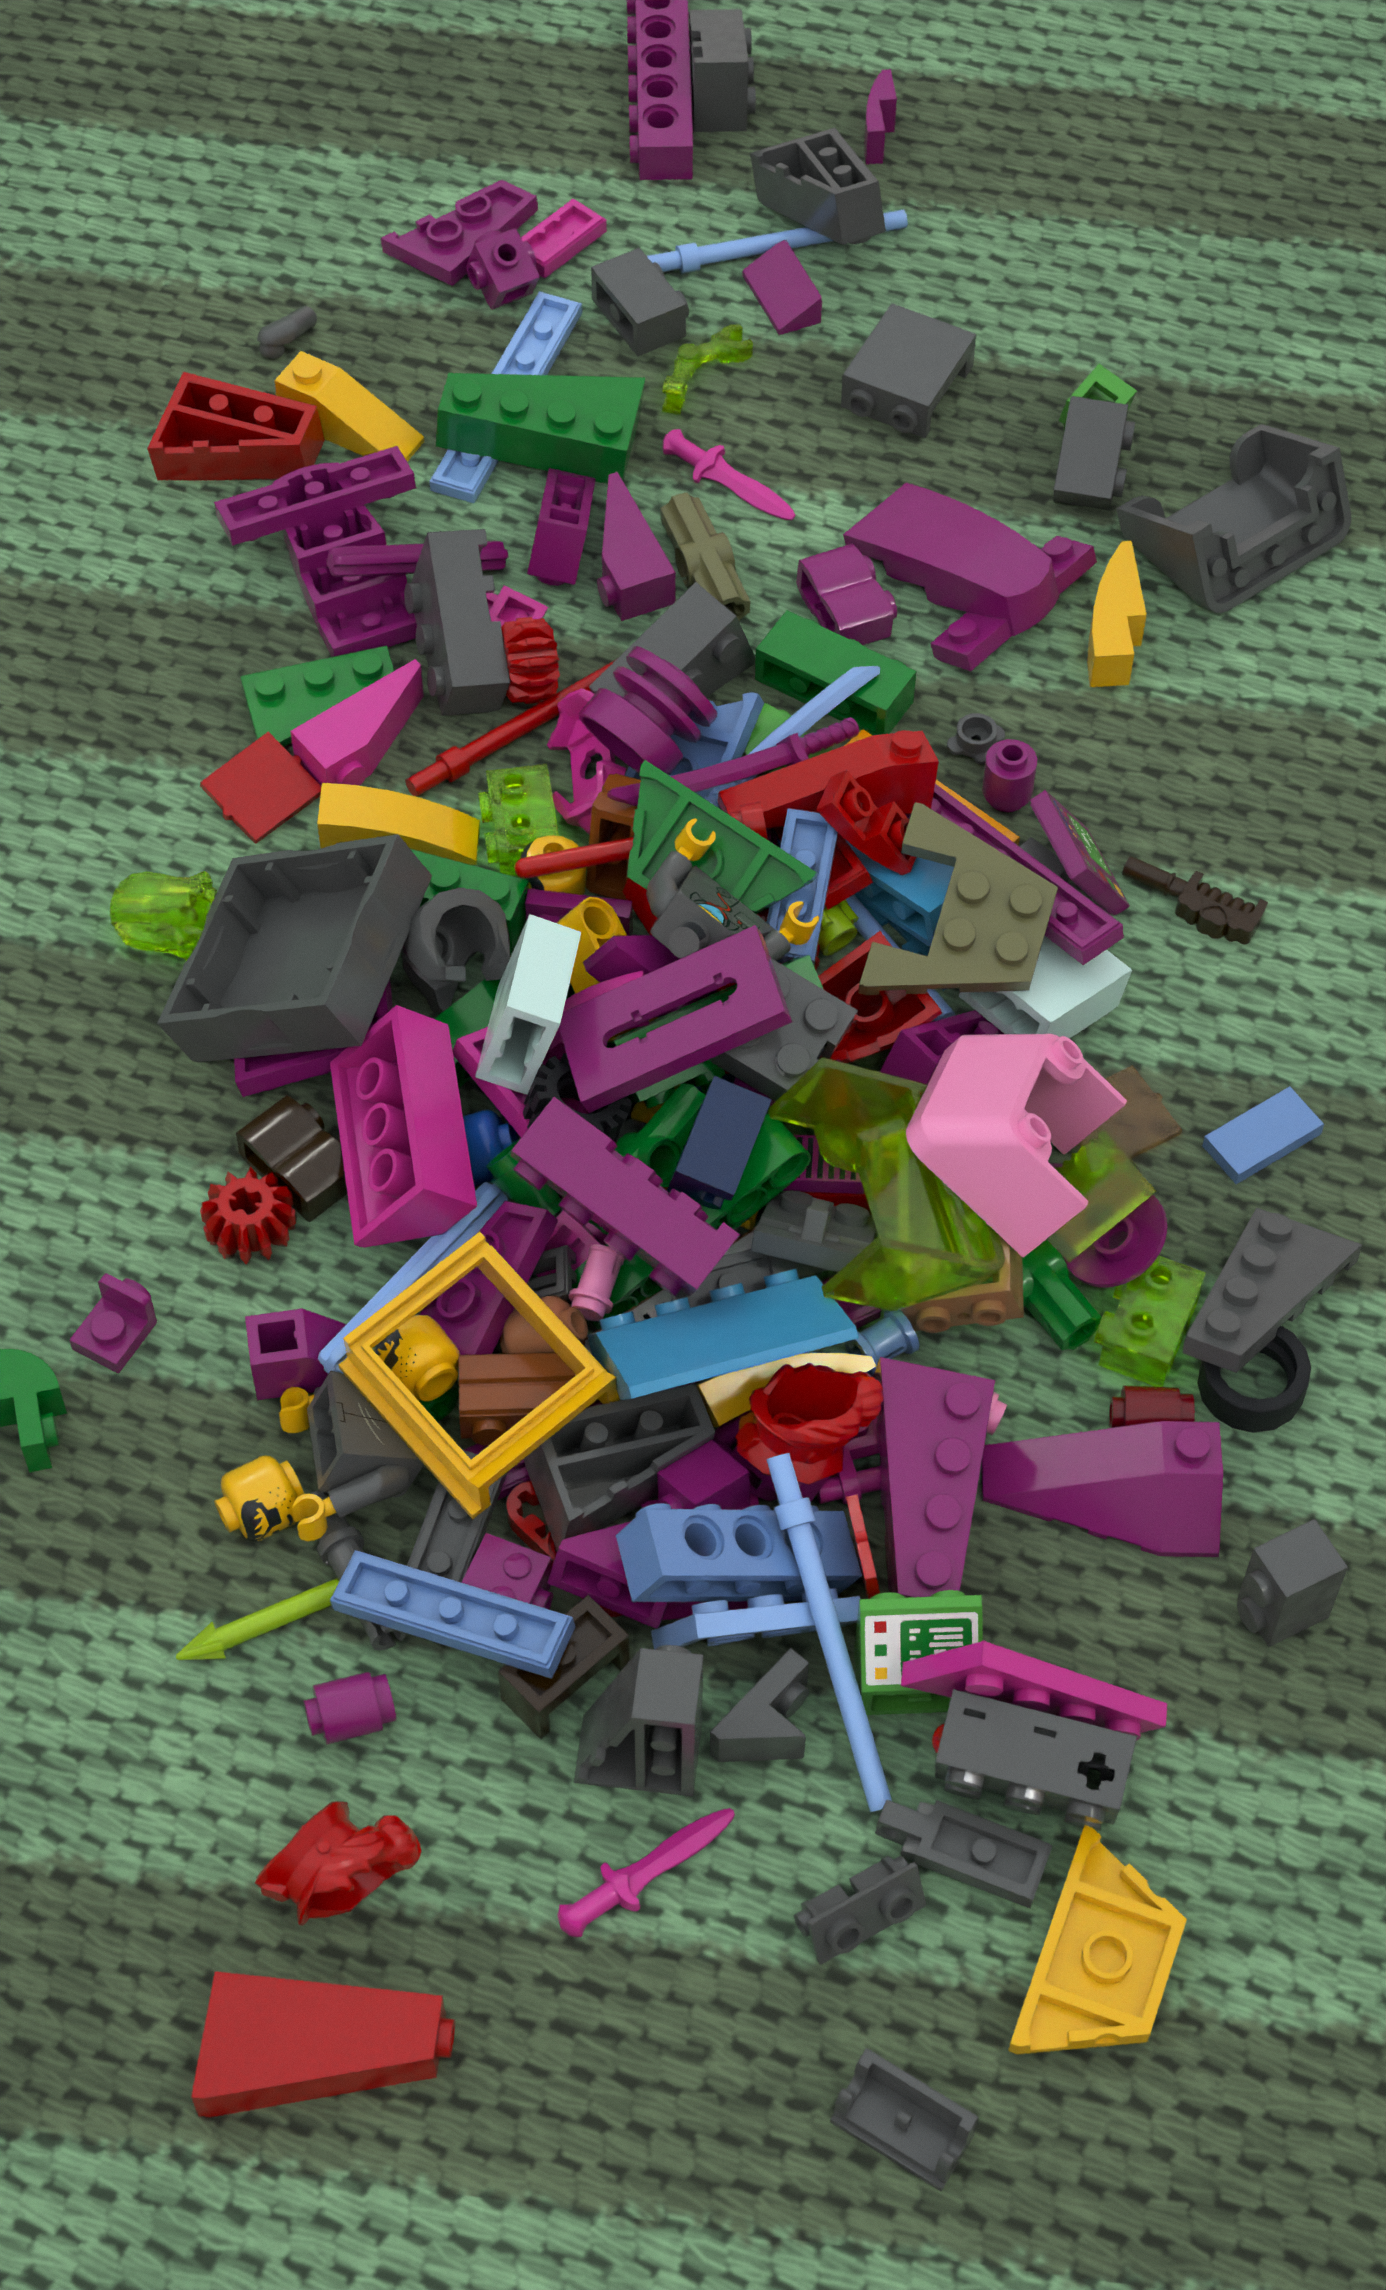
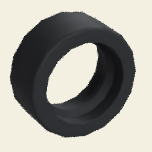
M1283 1326L1277 1329L1276 1337L1259 1352L1277 1361L1287 1373V1386L1276 1397L1256 1399L1243 1396L1231 1389L1220 1374L1221 1367L1203 1360L1201 1361L1197 1384L1202 1402L1215 1418L1231 1428L1253 1433L1275 1430L1292 1420L1302 1406L1309 1385L1311 1364L1304 1345L1293 1332Z

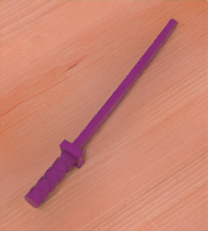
M849 717L841 720L840 723L836 722L827 728L824 727L816 730L815 733L806 734L803 738L799 737L798 733H795L777 743L776 746L671 777L692 791L699 792L745 779L784 765L790 766L807 760L811 753L815 754L822 751L823 748L827 749L834 746V744H839L846 741V739L849 740L858 736L859 726L854 718ZM640 783L613 788L608 791L607 796L618 802L638 806Z

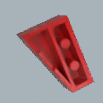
M183 372L147 449L157 480L279 479L292 471L314 465L325 438L318 409L315 405Z

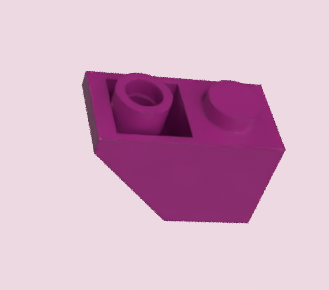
M303 1308L245 1316L250 1366L257 1400L281 1397L283 1392L291 1387H300L306 1390L307 1393H313L315 1388L321 1387L328 1373L324 1371V1366L318 1360L319 1352L346 1324Z

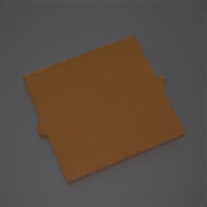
M1132 1065L1105 1078L1127 1100L1125 1106L1077 1145L1082 1146L1095 1165L1118 1166L1180 1135L1182 1129L1162 1104V1095L1154 1093Z

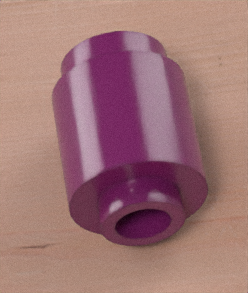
M1007 739L993 744L987 751L982 792L987 802L998 811H1017L1032 798L1037 768V755L1028 744L1019 740Z
M368 1671L313 1685L314 1698L303 1700L311 1735L323 1733L326 1745L383 1731V1724L396 1721L395 1707L386 1674L371 1677Z

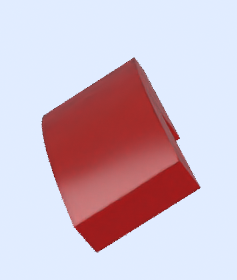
M848 770L831 776L816 810L844 839L872 860L900 875L911 872L917 857L901 853L902 843L910 819L907 818L895 801L877 808L868 791L857 783Z

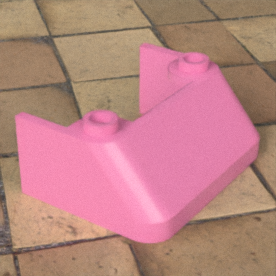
M1054 1034L962 1035L945 1049L907 1126L906 1138L914 1154L1024 1258L1085 1209L1089 1202L1048 1163L1052 1152L1051 1143L1065 1155L1124 1107L1127 1100L1083 1058L1079 1047L1068 1037H1059Z

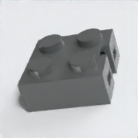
M771 958L792 1022L715 1056L708 1061L796 1113L825 1064L819 1059L821 1056L827 1060L831 1058L851 1026L858 1010Z

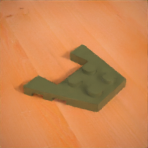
M915 802L902 843L901 853L954 867L928 955L924 956L872 942L859 983L858 993L863 995H879V991L906 990V994H926L927 989L959 988L960 993L1028 991L1058 887L924 804Z

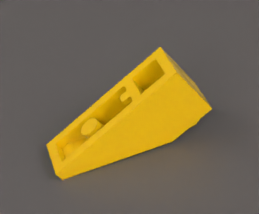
M300 351L274 380L276 396L317 406L325 440L357 454L365 456L398 446L408 462L425 442L422 434L343 369Z

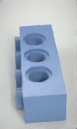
M652 1504L640 1509L636 1513V1518L616 1535L632 1602H710L718 1600L737 1602L773 1594H782L783 1601H802L801 1594L805 1593L787 1530L781 1531L775 1510H771L767 1505L750 1506L743 1510H722L721 1506L717 1504L702 1505L694 1509H671L669 1504ZM811 1505L816 1521L810 1524L829 1588H836L839 1595L862 1576L844 1511H819L818 1507Z

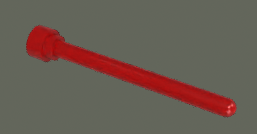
M761 801L740 805L741 811L731 812L733 818L768 840ZM634 837L524 857L515 863L514 870L518 877L528 879L627 860L633 846Z

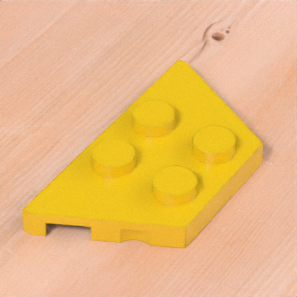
M1084 1825L1010 2042L1008 2051L1014 2054L1148 2042L1187 1919L1166 1898L1155 1895L1150 1890L1147 1880L1130 1863L1124 1866L1100 1842L1102 1836L1092 1827Z

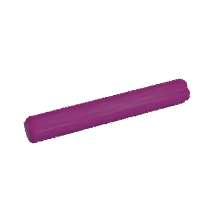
M487 541V546L482 548L480 554L482 571L502 570L506 565L508 550L505 549L501 541ZM423 544L332 547L329 550L326 565L330 569L331 575L335 577L414 574Z

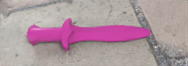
M673 429L664 437L662 442L663 453L665 455H676L694 466L693 480L695 483H699L702 478L714 480L729 488L742 500L767 514L785 520H793L795 518L792 508L770 488L741 474L727 464L722 457L725 454L723 445L715 446L706 452L685 439L681 429Z
M730 1808L723 1809L683 1827L663 1841L647 1856L632 1865L613 1871L608 1863H603L601 1865L604 1881L602 1885L574 1904L559 1905L557 1917L561 1930L571 1937H582L589 1923L617 1904L630 1911L640 1910L641 1907L637 1895L654 1878L684 1862L712 1842L733 1820L735 1816L734 1810Z

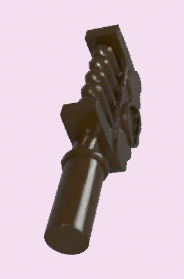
M1133 856L1128 858L1122 871V875L1163 892L1164 896L1169 894L1178 898L1175 914L1178 917L1184 918L1187 924H1196L1197 931L1214 939L1225 936L1227 941H1238L1241 944H1248L1257 931L1268 904L1267 901L1262 899L1259 900L1256 907L1251 902L1244 904V900L1240 897L1233 899V895L1228 892L1222 894L1221 890L1217 887L1211 889L1208 883L1202 882L1203 873L1196 871L1189 881H1185L1176 877V873L1171 874Z

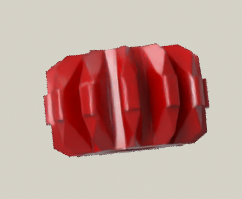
M532 617L516 618V621L504 622L501 629L510 678V685L506 696L512 703L524 702V704L539 703L540 700H545L555 695L558 689V678L560 677L558 669L560 659L557 655V642L554 640V632L544 618L532 619Z
M250 1166L245 1177L237 1179L236 1176L228 1171L225 1177L226 1186L210 1184L208 1191L209 1200L202 1202L200 1213L202 1222L205 1223L203 1227L205 1238L210 1245H218L219 1253L222 1254L224 1259L232 1256L239 1250L240 1259L246 1265L252 1257V1252L259 1251L263 1257L270 1260L272 1254L271 1244L287 1247L290 1239L288 1231L295 1229L297 1219L295 1209L292 1208V1194L287 1186H279L278 1179L274 1176L273 1172L258 1179L257 1173Z

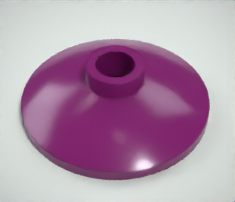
M1119 1184L1106 1187L1087 1198L1089 1201L1087 1207L1067 1222L1063 1233L1062 1254L1068 1269L1080 1281L1090 1286L1101 1288L1115 1287L1137 1278L1157 1259L1166 1240L1167 1217L1159 1200L1145 1188L1131 1184Z

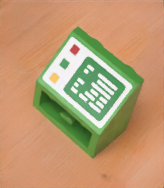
M945 1590L937 1592L931 1597L905 1598L899 1593L886 1592L874 1595L870 1599H859L854 1656L856 1680L867 1715L948 1712L951 1697L901 1686L903 1662L983 1641L981 1595H965L960 1591Z

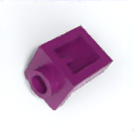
M104 1273L98 1281L102 1298L69 1341L72 1350L119 1374L157 1324L151 1295L146 1288L132 1279L125 1278L121 1281Z

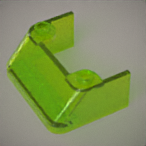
M822 1057L768 1109L770 1119L814 1129L820 1154L827 1163L843 1170L859 1173L878 1233V1237L821 1287L824 1297L889 1311H897L988 1280L1002 1268L1005 1262L998 1234L914 1154L906 1138L907 1126L928 1085Z

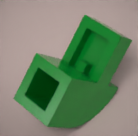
M0 1349V1427L17 1424L20 1446L29 1473L52 1468L49 1448L60 1446L55 1416L67 1414L56 1375L46 1362L32 1353L18 1349Z

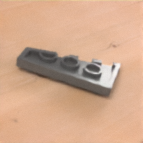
M1256 1207L1189 1329L1182 1353L1237 1373L1276 1337L1277 1329L1286 1320L1291 1322L1304 1311L1306 1302L1316 1293L1322 1295L1333 1285L1336 1274L1343 1268L1348 1271L1358 1261L1362 1244L1299 1223L1282 1214L1271 1213Z

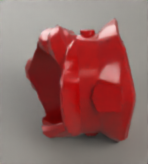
M807 1363L798 1368L785 1364L777 1370L765 1387L755 1389L750 1395L749 1401L752 1412L742 1416L739 1420V1429L735 1437L737 1440V1452L762 1474L771 1476L767 1459L790 1453L798 1482L808 1485L843 1471L844 1446L853 1437L858 1435L860 1427L869 1426L872 1420L879 1415L881 1403L883 1402V1387L878 1380L862 1371L850 1374L837 1372L828 1366H814L812 1363Z
M334 1801L330 1802L301 1826L291 1841L258 1874L255 1884L261 1888V1894L280 1902L288 1899L292 1900L297 1905L298 1924L304 1926L309 1918H327L352 1911L365 1897L376 1890L383 1881L389 1879L397 1872L411 1869L420 1858L421 1846L413 1830L396 1815H384L374 1826L369 1825L359 1830L350 1822L348 1802Z

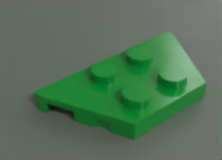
M644 760L640 766L639 777H641L638 806L634 814V838L629 854L627 877L646 890L650 880L671 851H676L674 843L676 837L685 825L694 818L698 820L691 828V832L696 839L705 841L712 831L715 832L716 838L703 857L696 861H690L692 867L697 866L755 914L762 912L810 884L817 877L818 873L648 761Z

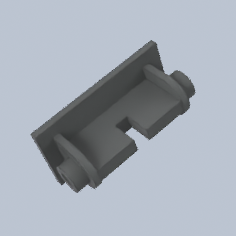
M901 1855L893 1860L886 1856L880 1862L849 1878L851 1887L856 1892L853 1896L848 1897L838 1884L817 1897L801 1903L802 1910L794 1914V1920L804 1937L811 1936L815 1955L820 1965L839 1954L852 1951L864 1940L893 1924L907 1920L914 1912L927 1906L918 1866L915 1862L908 1864Z

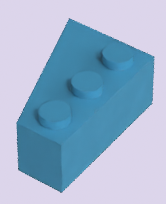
M846 840L867 869L873 881L872 884L854 895L881 926L889 923L907 941V943L902 945V950L927 956L954 867L917 857L911 872L900 875L872 860Z

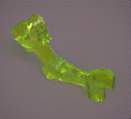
M740 324L724 327L721 331L711 335L710 342L699 345L694 343L683 344L678 348V356L674 361V372L672 376H666L663 384L662 393H665L666 397L662 406V412L681 415L686 400L687 383L695 373V370L701 367L702 363L716 359L721 363L745 362L753 356V341L751 339L742 341L743 328Z

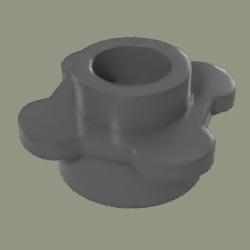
M980 713L968 714L958 720L956 735L947 740V749L953 755L963 754L974 758L976 763L985 765L987 751L993 744L1005 739V732L1003 728L996 725L995 721L987 715Z

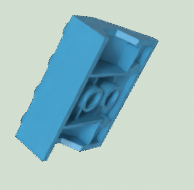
M797 1269L763 1277L766 1288L745 1293L742 1283L709 1291L712 1302L690 1308L688 1297L654 1305L657 1317L635 1322L633 1311L600 1319L602 1331L587 1335L592 1355L608 1373L616 1377V1389L620 1400L633 1399L858 1339L859 1336L856 1326L817 1276L799 1279Z

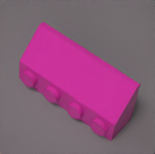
M396 1005L368 1029L362 1046L347 1047L330 1062L354 1245L362 1248L441 1235L477 1207L449 1025Z

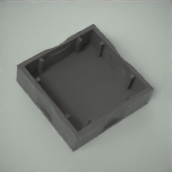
M398 834L340 842L311 851L285 850L233 858L206 915L201 937L190 957L185 962L157 1024L195 1062L362 1046L409 933L411 920L419 909L432 875Z

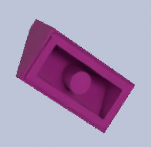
M786 240L774 245L742 270V276L778 335L821 323L822 297Z

